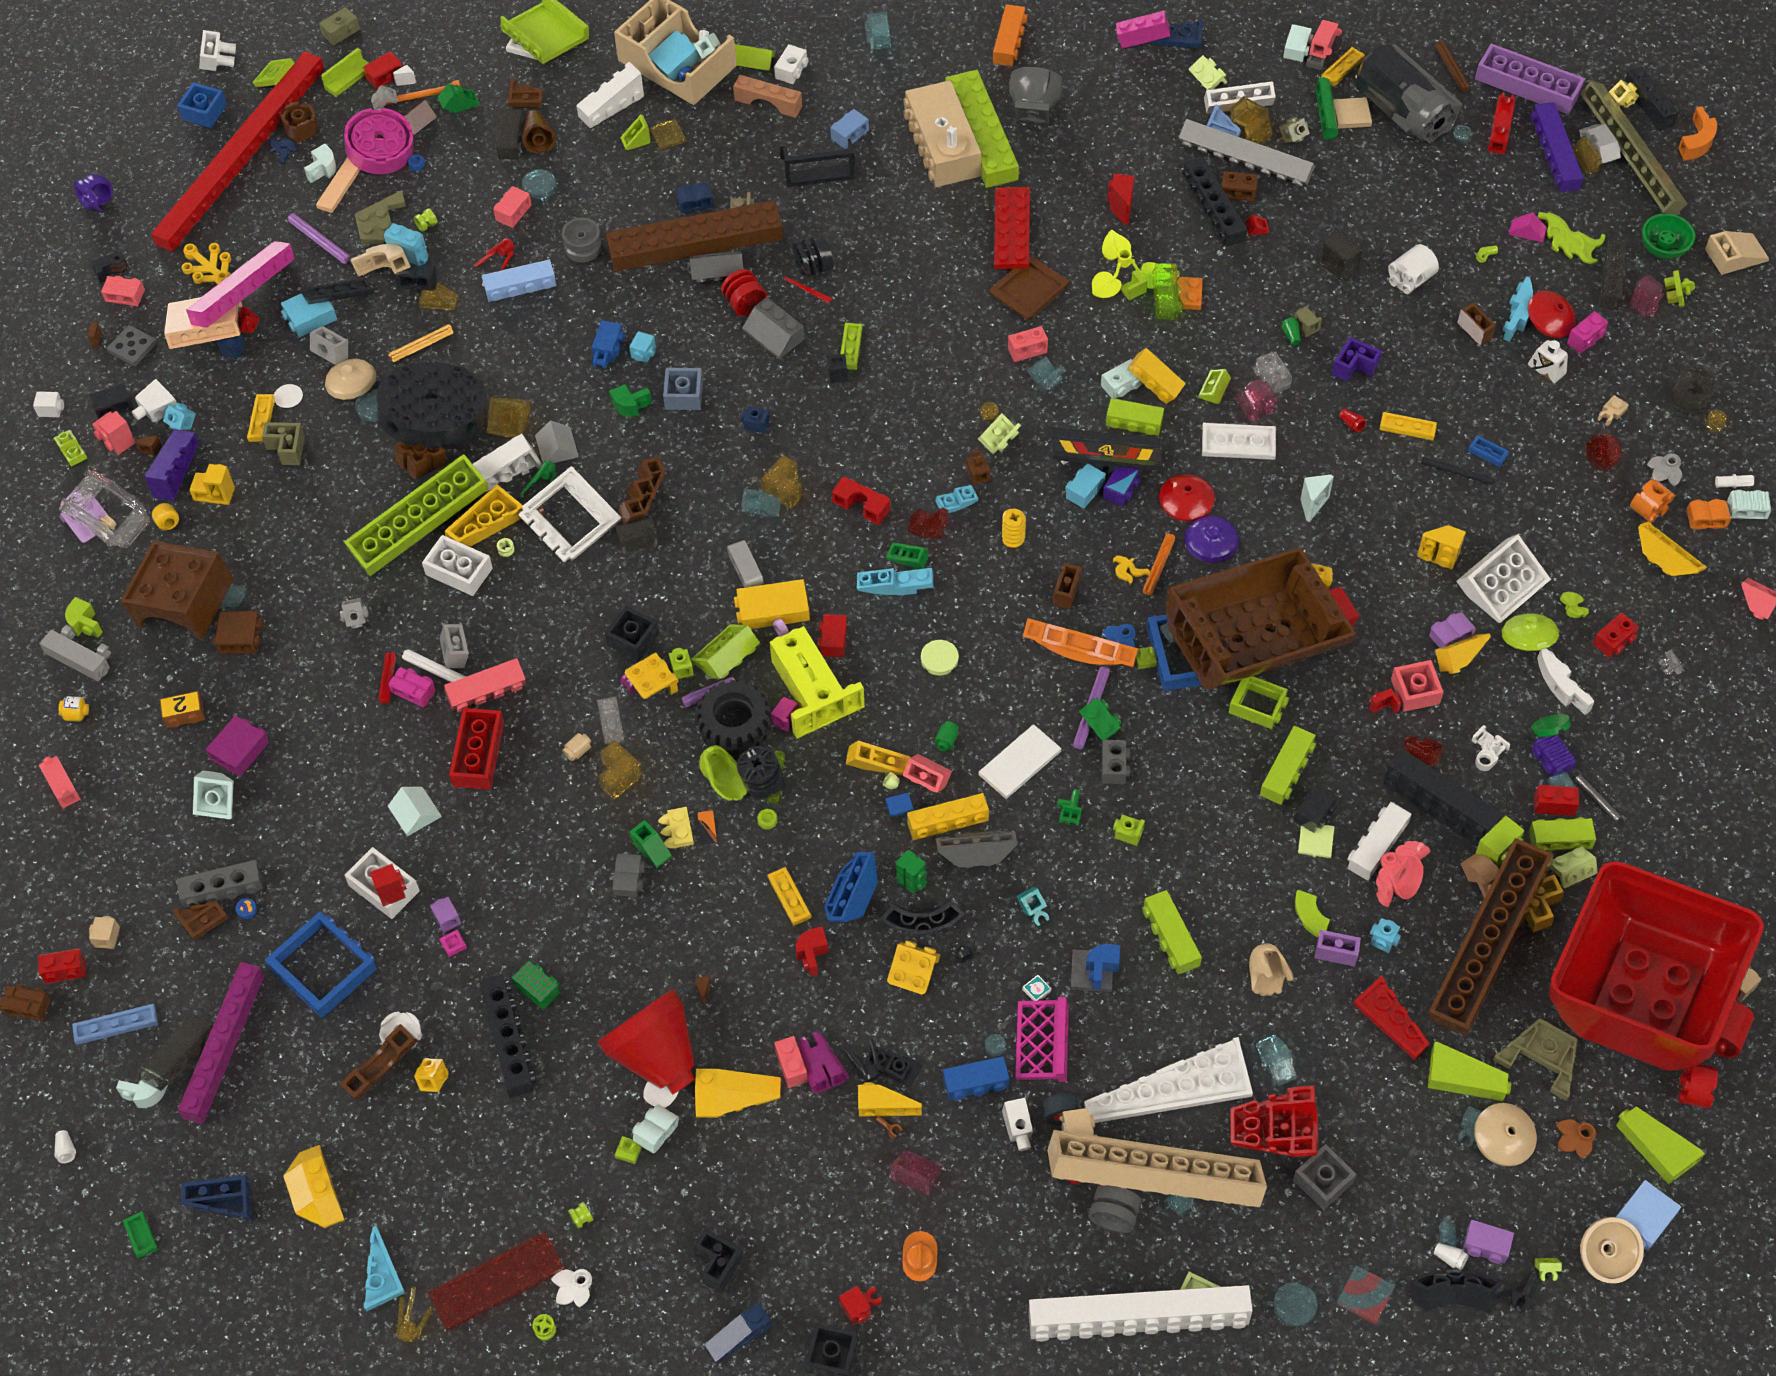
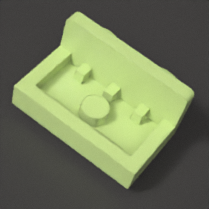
M1204 55L1189 68V71L1207 90H1213L1222 81L1224 84L1227 83L1224 78L1226 74L1220 68L1217 70L1215 62L1211 58L1207 60Z
M1000 414L978 440L992 454L997 450L1001 452L1008 445L1006 441L1009 438L1012 440L1019 433L1017 429L1021 425L1018 423L1014 426L1003 414Z
M1583 847L1576 848L1553 859L1550 867L1560 877L1563 888L1598 873L1596 857Z

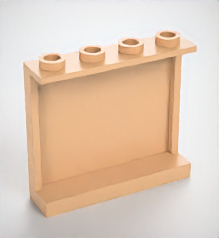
M200 298L169 303L165 326V337L169 349L240 336L237 320L238 308L242 307V302H239L207 328L191 325L186 309Z

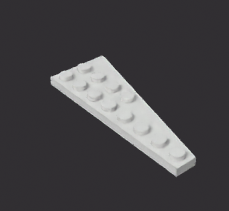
M1233 1038L1232 1041L1216 1045L1215 1048L1197 1053L1192 1058L1171 1064L1157 1070L1154 1074L1147 1077L1143 1076L1133 1083L1124 1084L1114 1091L1105 1092L1084 1101V1108H1088L1089 1115H1093L1094 1121L1097 1123L1252 1097L1253 1092L1239 1038Z

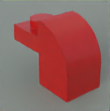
M823 927L804 932L796 942L797 961L802 960L804 970H809L810 977L818 975L815 956L828 953V943Z

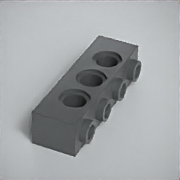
M256 860L176 879L179 900L184 908H191L192 905H201L225 898H235L238 895L252 894L258 890H263L261 872Z

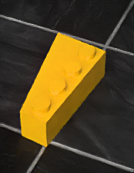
M496 485L445 530V536L471 547L522 519L519 514L523 511V505L499 485Z

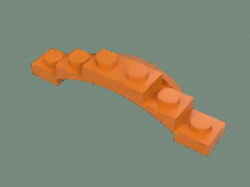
M1029 618L1023 633V637L1035 640L1038 644L1052 652L1076 661L1095 665L1124 664L1134 667L1139 649Z

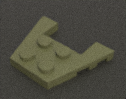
M402 191L355 213L362 244H384V233L392 225L389 210L406 207Z
M1538 1019L1522 1032L1518 1038L1511 1041L1502 1051L1498 1052L1494 1056L1493 1061L1510 1069L1519 1053L1527 1056L1559 1074L1549 1092L1567 1101L1570 1096L1577 1038L1542 1019Z

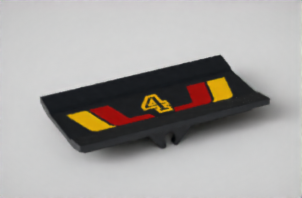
M1052 427V456L1058 461L1094 464L1102 472V468L1107 466L1109 467L1107 474L1112 473L1118 467L1153 471L1157 469L1163 470L1160 438Z

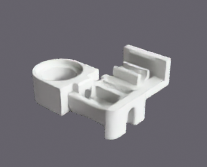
M1485 725L1473 735L1471 740L1475 744L1479 743L1482 746V750L1477 755L1475 761L1476 767L1482 771L1490 770L1497 763L1498 756L1504 750L1508 751L1510 743L1499 735L1495 736L1494 739V736L1485 730ZM1482 757L1488 758L1490 764L1484 765L1479 759Z

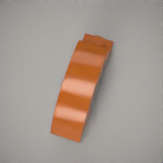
M1703 106L1696 107L1692 118L1698 133L1683 136L1678 149L1684 161L1704 155L1712 146L1717 132L1716 119L1709 118Z

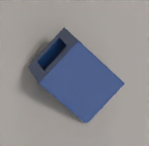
M905 793L885 798L886 809L889 811L890 816L904 814L907 821V813L914 811L909 794Z

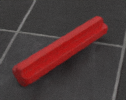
M393 652L385 654L378 698L381 704H388L390 701L391 691L389 682L393 678L396 655Z

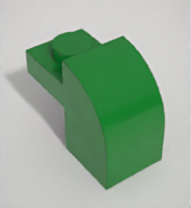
M624 384L609 391L613 407L620 415L625 417L638 416V409L652 404L651 393L648 388L631 394Z

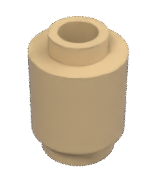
M578 733L564 745L565 748L562 751L570 761L578 760L591 748V740L586 734L581 735Z

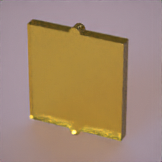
M675 119L649 127L660 150L671 146L674 147L686 141Z

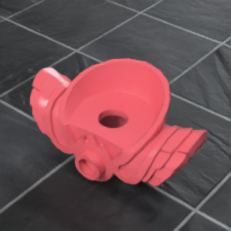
M1407 841L1405 845L1398 846L1395 853L1388 852L1381 857L1383 868L1380 869L1376 880L1378 887L1376 895L1378 901L1383 906L1389 907L1393 892L1398 897L1406 900L1412 898L1417 893L1424 873L1421 859L1430 853V849L1426 845L1417 841Z

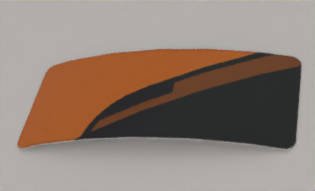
M713 811L698 812L701 844L717 843Z

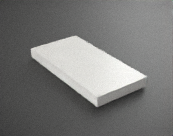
M1203 423L1202 456L1275 460L1276 426Z
M1033 724L979 771V776L1007 799L1061 752V748Z

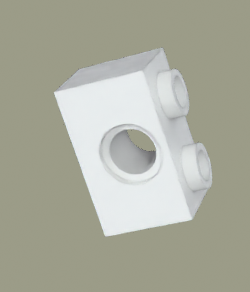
M788 44L774 66L775 79L794 84L795 80L800 77L802 69L808 64L806 50Z

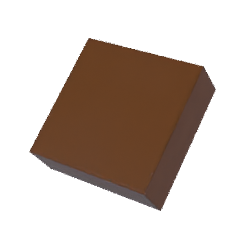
M91 323L87 336L91 346L94 348H99L102 337L98 323Z

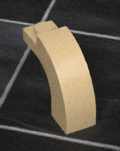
M383 244L368 248L366 253L351 259L358 276L381 267L392 268L394 274L410 268L403 249L395 244Z

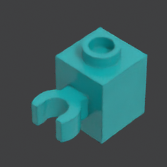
M1032 887L1016 896L1024 913L1028 916L1033 915V922L1037 926L1040 925L1038 922L1040 915H1043L1045 920H1049L1048 914L1041 910L1047 907L1038 888Z

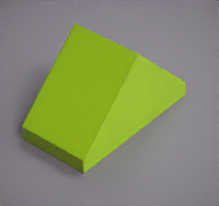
M641 114L620 137L626 150L650 144L649 127L644 116Z

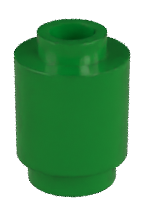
M949 721L944 722L940 726L934 740V744L939 750L947 751L953 748L959 733L958 726Z

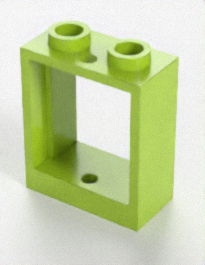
M1254 676L1242 679L1230 703L1229 713L1272 729L1274 724H1278L1281 719V709L1287 706L1289 698L1286 697L1288 689ZM1248 689L1278 700L1271 716L1241 705Z

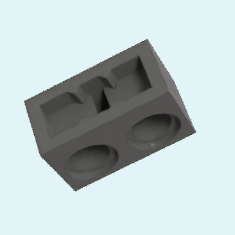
M1126 740L1102 741V783L1125 784L1126 777H1130V765H1126V760L1130 759V748H1126Z

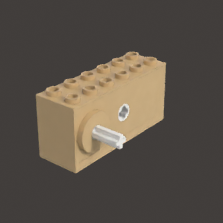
M951 80L905 91L906 98L903 99L906 110L903 111L905 120L909 121V130L914 133V142L919 145V154L924 158V167L929 170V179L934 182L935 187L980 177L981 151Z

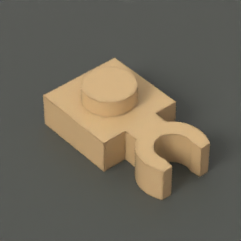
M1614 395L1603 406L1598 420L1607 418L1608 420L1605 425H1610L1613 418L1618 420L1628 409L1629 404Z

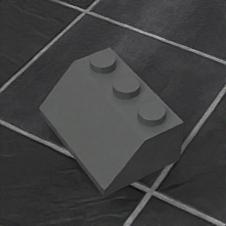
M741 251L689 256L692 280H696L697 283L706 282V278H713V281L723 280V277L743 269Z
M767 297L753 308L742 328L745 333L778 359H781L805 339L804 326Z

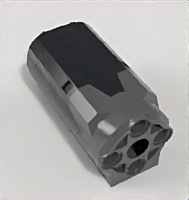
M1396 44L1382 45L1374 48L1363 58L1356 74L1357 89L1406 134L1416 136L1422 142L1427 141L1431 143L1441 134L1451 131L1463 105Z

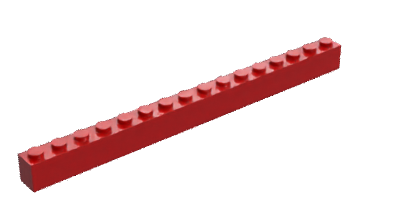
M305 51L154 229L151 235L155 245L171 252L180 245L183 238L190 233L193 226L199 222L203 214L209 210L213 202L219 198L223 190L229 186L233 178L238 175L243 166L248 163L253 154L258 151V148L277 128L278 124L282 121L281 114L285 111L284 108L303 97L307 89L323 73L324 67L321 57Z

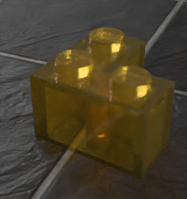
M1242 97L1230 107L1231 119L1235 124L1244 127L1246 140L1261 145L1273 135L1269 112L1265 107L1246 97Z
M782 455L761 479L762 492L791 509L802 497V484L795 480L798 477L797 462Z
M615 740L600 752L602 763L608 768L599 776L600 785L605 792L615 799L643 775L641 763Z

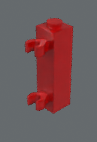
M1503 92L1498 97L1488 146L1489 152L1505 154L1516 99L1514 94L1511 97H1507Z

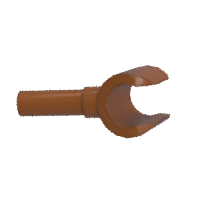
M880 1116L876 1118L889 1131L890 1138H897V1135L892 1132L893 1129L898 1130L900 1133L902 1132L900 1125H891Z

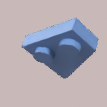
M1215 105L1207 126L1239 137L1241 134L1240 128L1224 114L1218 105Z

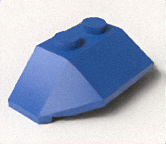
M857 852L853 856L854 858L839 872L824 906L829 922H847L864 915L878 883L875 856L872 852Z

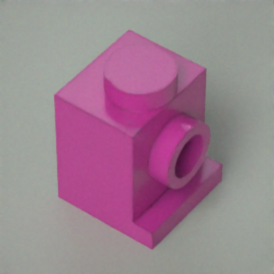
M783 697L771 713L772 724L788 732L790 730L789 724L792 722L791 714L798 709L799 704L792 699L789 700Z

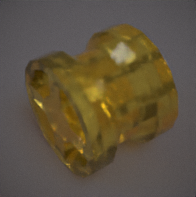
M1720 410L1711 411L1708 414L1706 428L1714 433L1721 432L1727 419L1726 414Z

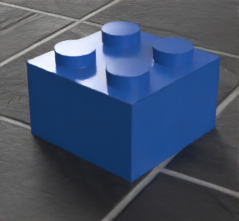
M193 82L177 107L182 120L212 128L227 103L222 90Z

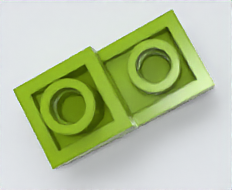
M70 430L54 437L55 442L71 467L88 459Z

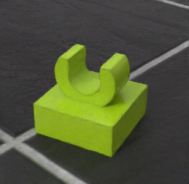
M1153 647L1138 649L1136 656L1138 669L1157 666Z
M622 1136L615 1153V1158L635 1164L642 1146L634 1142L633 1139Z
M1535 1258V1267L1540 1271V1279L1545 1281V1274L1551 1272L1552 1280L1556 1281L1558 1278L1556 1271H1562V1263L1557 1258Z

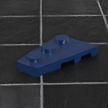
M1203 19L1197 20V23L1192 24L1184 22L1180 26L1169 25L1170 37L1151 41V45L1201 48Z

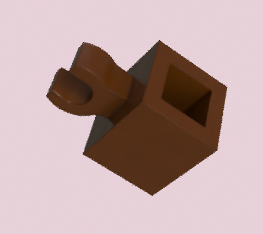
M979 450L973 451L972 456L966 458L965 468L972 485L990 481V468L983 453L980 454Z

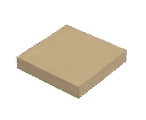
M1367 97L1333 99L1338 129L1371 127L1372 120Z

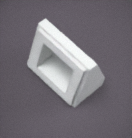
M408 65L393 72L397 86L416 83L414 72Z

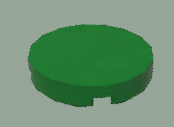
M1565 714L1547 716L1532 724V733L1538 737L1554 736L1559 733L1558 730L1563 729V731H1566L1571 726V720Z

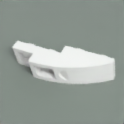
M1546 648L1541 649L1537 657L1542 676L1551 691L1565 707L1572 703L1584 715L1589 713L1594 704L1592 697L1580 689L1575 681L1569 679L1571 670L1566 664L1558 660L1552 651Z

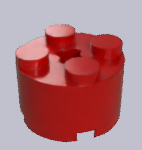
M1702 1064L1685 1069L1684 1073H1681L1679 1085L1683 1087L1679 1091L1678 1102L1709 1109L1714 1099L1712 1095L1713 1090L1717 1087L1718 1070Z

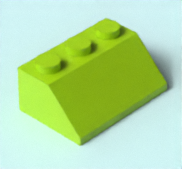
M730 624L698 652L691 661L710 678L723 679L733 667L742 663V659L746 655L752 654L760 642L748 625Z

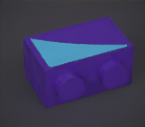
M1125 467L1115 469L1104 486L1103 499L1123 507L1125 502L1131 499L1133 488H1137L1140 483V469Z

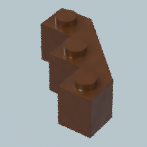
M659 456L642 460L636 470L640 479L634 480L627 490L631 499L623 501L618 510L625 527L641 523L650 508L665 475V470Z

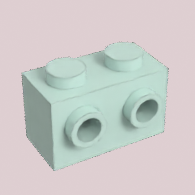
M1132 359L1102 374L1101 386L1111 398L1123 397L1127 392L1137 389L1143 384L1127 369Z

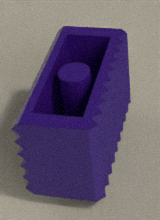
M1558 735L1541 737L1534 741L1532 747L1534 757L1541 760L1545 772L1551 774L1554 779L1574 769L1576 759H1574V756H1572V753H1570Z

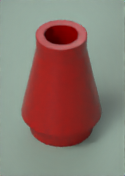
M1343 409L1339 414V417L1353 432H1360L1366 426V420L1359 414L1347 409Z

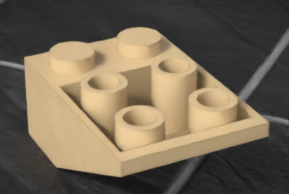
M1724 231L1710 235L1705 248L1721 275L1769 261V257L1753 233Z

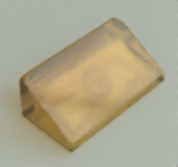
M1582 136L1572 149L1587 174H1591L1599 170L1602 158L1587 137Z

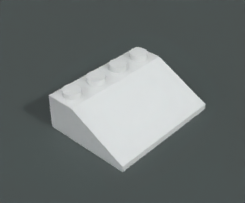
M1517 534L1504 540L1456 582L1473 602L1498 623H1501L1551 579Z

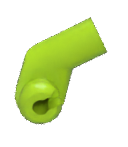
M1497 245L1480 248L1476 254L1477 261L1483 263L1489 255L1497 254Z

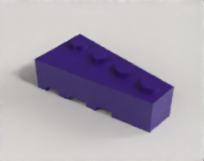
M174 429L144 477L154 498L175 500L199 444L195 432Z

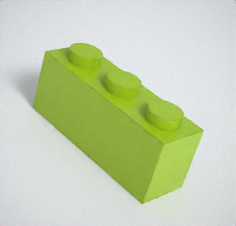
M1111 398L1106 416V426L1159 436L1164 408Z
M1578 817L1570 820L1559 818L1551 821L1539 819L1532 821L1529 829L1531 845L1545 851L1574 850L1580 847L1592 849L1596 841L1592 818Z

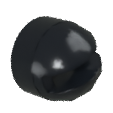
M962 945L957 949L956 956L960 963H965L974 957V953L968 946Z

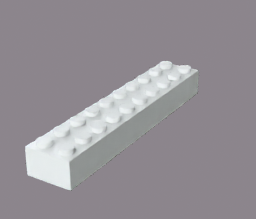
M1249 1285L1029 1300L1031 1339H1036V1341H1047L1049 1338L1058 1337L1059 1340H1067L1071 1336H1079L1083 1339L1091 1338L1093 1335L1111 1337L1117 1333H1123L1126 1336L1135 1335L1136 1332L1156 1334L1158 1331L1167 1330L1169 1333H1176L1180 1329L1200 1331L1202 1328L1211 1327L1212 1330H1220L1224 1326H1233V1328L1239 1329L1249 1325L1252 1314Z

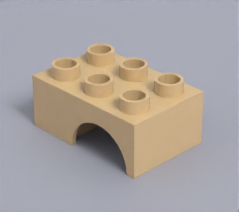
M649 0L614 32L618 61L623 64L630 62L645 77L695 105L737 66L734 37L728 35L727 40L718 46L717 50L710 56L708 55L705 61L703 59L701 64H698L697 61L691 67L694 71L686 73L684 82H681L679 79L672 81L656 68L649 54L676 30L681 34L684 33L691 43L699 41V32L693 25L688 10L670 0Z

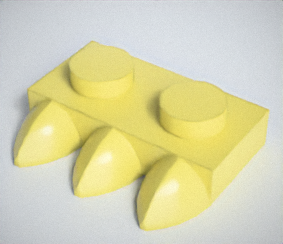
M687 807L667 810L668 813L658 820L659 823L668 825L660 832V834L670 837L663 842L667 848H678L694 845Z

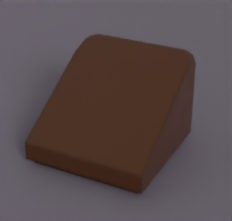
M158 436L140 438L135 441L141 453L157 456L162 446Z
M710 975L695 979L696 989L703 1005L707 1002L711 986Z

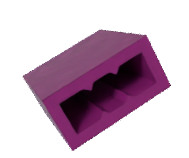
M234 716L206 748V752L210 760L240 777L268 745L269 741L266 736L267 733L262 728L252 726L245 718L240 719Z

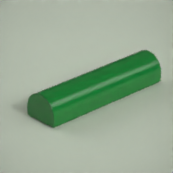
M1320 77L1315 90L1322 135L1324 139H1333L1338 135V126L1331 83L1328 78Z

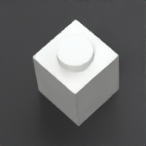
M37 392L33 407L38 417H60L61 410L64 409V401L60 398L58 392Z

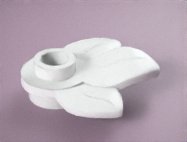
M566 1269L552 1277V1282L560 1287L556 1297L557 1304L566 1305L574 1301L578 1307H581L588 1301L590 1296L588 1288L592 1284V1276L587 1270L579 1269L573 1272ZM580 1278H584L585 1282L579 1284L578 1280Z

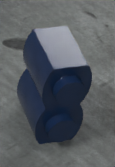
M707 182L697 183L693 186H681L675 189L680 213H690L697 209L704 210L714 206L713 195Z

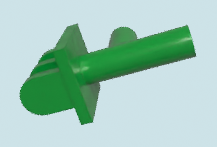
M1075 789L1072 791L1071 800L1058 798L1057 806L1062 807L1059 823L1063 821L1067 822L1068 825L1073 823L1079 826L1082 808L1077 807L1080 796L1079 790Z

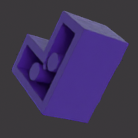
M1349 337L1334 361L1332 375L1347 382L1355 369L1372 376L1380 364L1382 350Z

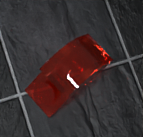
M942 507L932 515L919 509L910 516L908 532L921 538L936 539L941 537L943 528L947 526L949 521V510Z

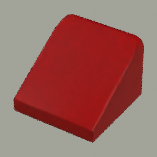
M1252 215L1245 222L1248 235L1269 233L1265 218Z

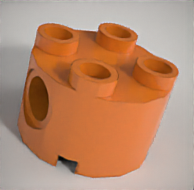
M1655 479L1648 481L1641 488L1643 491L1637 493L1630 504V507L1651 524L1657 519L1659 514L1663 516L1669 509L1668 503L1675 498L1673 492Z

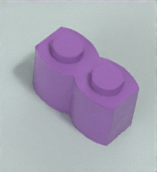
M1462 612L1453 613L1445 621H1438L1433 624L1429 636L1441 648L1474 636L1476 628Z

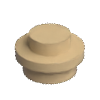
M108 515L99 519L101 521L100 526L106 531L115 530L117 523Z

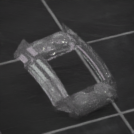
M94 470L86 471V477L66 499H62L59 511L66 513L73 520L89 529L102 539L107 546L128 548L150 522L144 505L118 484ZM103 487L134 509L114 533L84 510Z

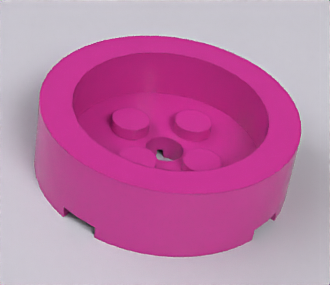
M372 108L362 110L355 114L345 127L344 138L347 157L353 165L367 173L389 174L398 171L407 164L408 158L413 154L412 127L404 116L394 110L382 108V110H372ZM376 135H382L383 138H380V139L376 138V139H375V136H376Z

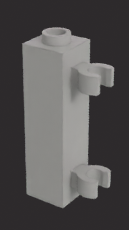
M68 625L62 628L60 634L50 630L39 643L45 654L96 681L105 676L110 668L106 661L111 655V652L107 650L109 647L102 643L95 653L72 641L71 639L74 638L75 633L72 632L73 628Z

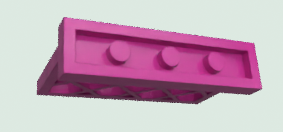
M1058 997V1000L1018 1001L1016 1080L1058 1079V1082H1067L1069 1005L1066 997ZM1023 1007H1032L1035 1012L1027 1018L1023 1014ZM1046 1007H1054V1013L1050 1017L1042 1013ZM1039 1014L1045 1021L1039 1027H1036L1031 1021ZM1029 1024L1035 1030L1026 1037L1022 1033V1029ZM1050 1024L1054 1031L1047 1037L1041 1030ZM1039 1033L1045 1040L1036 1046L1030 1040ZM1049 1042L1053 1046V1051L1046 1056L1041 1049ZM1029 1043L1034 1050L1028 1056H1025L1021 1051ZM1038 1052L1044 1059L1036 1066L1030 1059ZM1027 1062L1034 1068L1029 1073H1021V1067ZM1049 1062L1053 1066V1073H1043L1040 1068Z

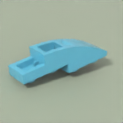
M1527 276L1523 283H1519L1516 290L1518 293L1517 295L1513 294L1509 303L1512 305L1509 317L1511 320L1510 322L1506 321L1503 327L1505 332L1503 339L1509 342L1516 329L1524 331L1529 318L1528 302L1533 296V289L1530 277Z
M894 568L857 573V590L867 593L909 595L917 594V589L933 588L932 568L895 572Z

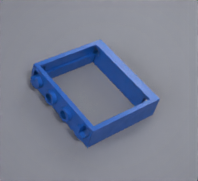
M1167 615L1148 617L1147 631L1151 646L1154 648L1157 670L1163 691L1202 685L1195 672L1170 675L1159 633V628L1168 627Z
M319 911L269 955L265 962L268 968L318 1016L323 1018L376 971L377 968L374 963L375 958L369 952L364 953L361 950L362 946L355 939L351 941L348 938V933L342 927L338 929L334 925L335 921L329 915L324 916ZM325 926L363 963L320 1001L280 963L318 929Z

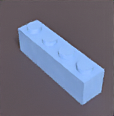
M550 259L482 275L488 302L556 286Z

